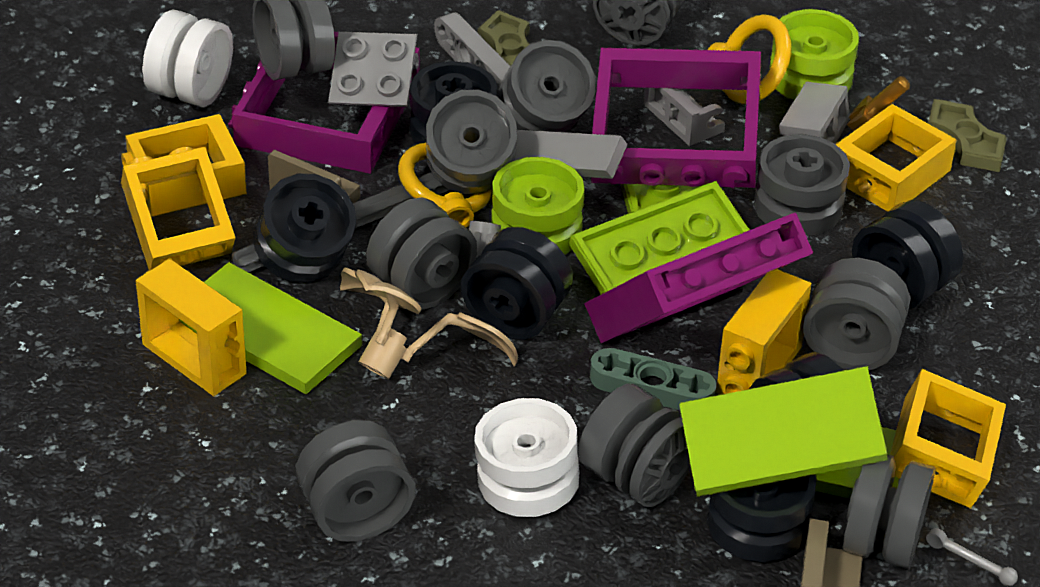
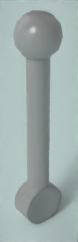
M939 528L931 529L926 536L930 546L937 549L944 547L997 575L1000 582L1004 585L1011 586L1018 580V574L1015 569L1011 567L1002 568L947 539L945 532Z

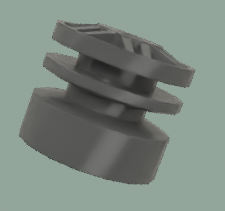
M594 0L593 9L602 27L619 41L632 45H648L660 38L685 0Z
M628 383L616 388L600 403L586 424L578 446V459L584 467L607 482H615L622 493L631 495L633 500L643 507H653L661 503L678 488L691 469L682 416L675 409L664 408L658 398L636 384Z

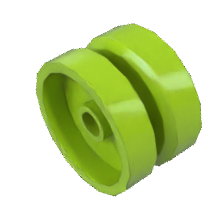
M799 10L781 17L780 21L788 29L791 39V58L787 71L775 90L793 100L796 99L806 82L847 86L849 91L852 87L854 61L856 60L859 33L854 25L841 15L825 10ZM774 37L770 60V68L772 66L776 50Z
M525 157L509 162L498 170L492 182L493 209L491 223L501 225V230L508 227H524L541 233L554 242L566 255L572 250L569 245L570 236L582 231V209L584 207L585 192L583 178L573 167L560 160L551 158Z

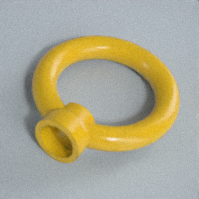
M765 14L747 19L733 31L727 42H716L708 49L741 51L740 48L744 42L757 31L767 30L771 32L776 45L775 57L769 72L760 82V101L770 95L780 84L791 58V39L788 29L778 18ZM723 90L732 101L746 104L747 90Z
M426 143L417 144L407 149L401 156L398 165L399 178L406 191L413 198L423 197L433 201L446 211L451 219L457 220L464 227L469 226L470 221L474 219V213L480 211L489 202L492 189L484 193L474 194L465 199L459 192H450L444 196L438 195L425 187L415 174L414 167L416 163L427 159Z

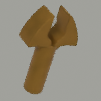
M899 76L874 98L868 95L849 115L848 118L851 121L846 125L853 131L858 129L910 88L909 81L905 77Z

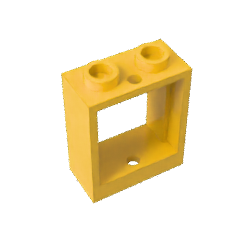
M891 104L836 144L846 153L850 163L846 188L888 212L899 203L913 200L951 171L957 139ZM889 140L919 158L903 170L898 171L869 153Z
M220 114L125 136L127 152L121 154L123 166L128 165L129 162L139 157L149 156L155 159L168 156L172 151L181 147H192L193 149L206 147L207 153H209L213 161L211 165L222 198L228 199L247 194L245 162ZM197 171L140 184L151 217L207 204Z
M181 147L172 151L168 156L155 159L149 156L139 157L129 162L128 165L123 166L121 185L149 270H152L169 258L178 265L183 266L232 253L235 235L206 147L198 149ZM197 171L215 226L158 240L140 184Z
M170 258L136 279L142 344L212 396L217 395L247 374L243 312L240 307ZM179 319L182 320V321H183L184 323H186L187 325H189V326H190L191 328H193L195 331H197V333H195V332L192 331L190 328H188V327L185 326L183 323H181V322L179 321Z
M778 269L767 272L723 329L716 386L717 394L723 395L749 390L757 378L773 370L783 369L787 363L793 360L803 344V324L809 304L811 282Z
M922 369L904 399L890 455L894 456L896 462L895 477L901 478L905 466L911 461L934 466L935 472L939 474L934 475L931 492L972 508L990 480L1006 404ZM923 410L981 434L975 460L917 436Z

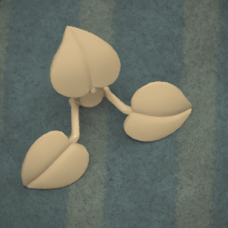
M349 268L342 270L340 291L346 290L380 297L385 303L377 330L358 361L362 366L377 375L390 379L400 359L409 363L413 354L447 325L460 326L462 329L492 343L509 357L514 367L518 362L515 346L501 331L486 322L460 312L458 315L448 313L406 348L404 343L407 338L392 329L391 325L398 307L419 314L422 310L421 306L398 287L382 282L379 278L359 269L354 271Z

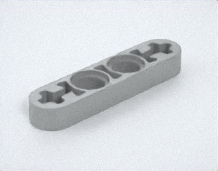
M453 12L436 18L434 29L437 40L442 48L455 61L468 62L484 68L493 75L499 89L505 74L511 66L458 13Z

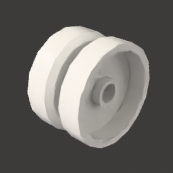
M174 9L165 12L156 22L150 33L144 52L143 80L148 91L169 98L178 96L181 101L203 108L212 104L220 94L231 67L233 38L229 26L206 18L198 21L197 17Z
M518 398L500 403L484 414L476 426L474 442L476 459L478 461V485L485 501L498 511L516 517L541 516L554 512L568 503L579 487L577 426L571 415L559 405L539 398Z

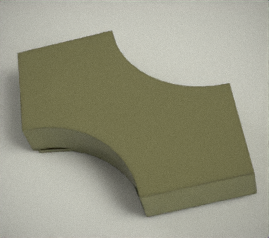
M497 10L478 28V34L512 66L517 55L529 45L526 37L529 34L530 22Z
M934 99L928 124L957 139L955 149L960 156V165L1000 172L1007 137L983 126L976 119L973 106Z

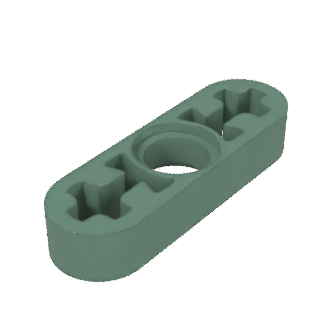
M615 348L601 349L595 352L591 358L590 380L596 388L612 393L616 388L628 383L636 384L658 398L664 407L680 410L679 403L713 397L716 394L717 384L714 377L702 370ZM647 376H656L664 382L660 385H648L641 379ZM673 384H676V389L672 388Z

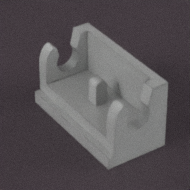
M806 82L779 125L780 135L805 134L818 136L836 144L850 120L848 118L850 111L847 86Z
M644 88L643 104L689 146L724 132L725 123L721 119L716 120L713 117L723 112V109L718 104L701 107L683 89Z

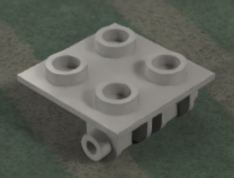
M339 32L328 103L408 107L412 70L418 69L419 55L415 53L417 34Z

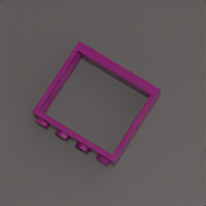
M334 32L335 53L339 32ZM415 48V53L419 55L418 69L412 70V78L420 71V48ZM260 60L256 75L251 82L248 81L246 83L238 105L232 106V118L228 125L229 128L233 129L235 145L267 153L277 150L297 159L371 174L405 107L372 106L358 134L264 116L285 79L272 80L267 75Z
M601 48L592 134H607L611 87L747 90L744 151L626 148L613 179L591 177V182L698 187L717 181L720 187L755 188L761 51Z
M795 212L648 270L584 304L600 342L604 343L744 286L765 276L767 272L775 269L779 270L813 254V251Z

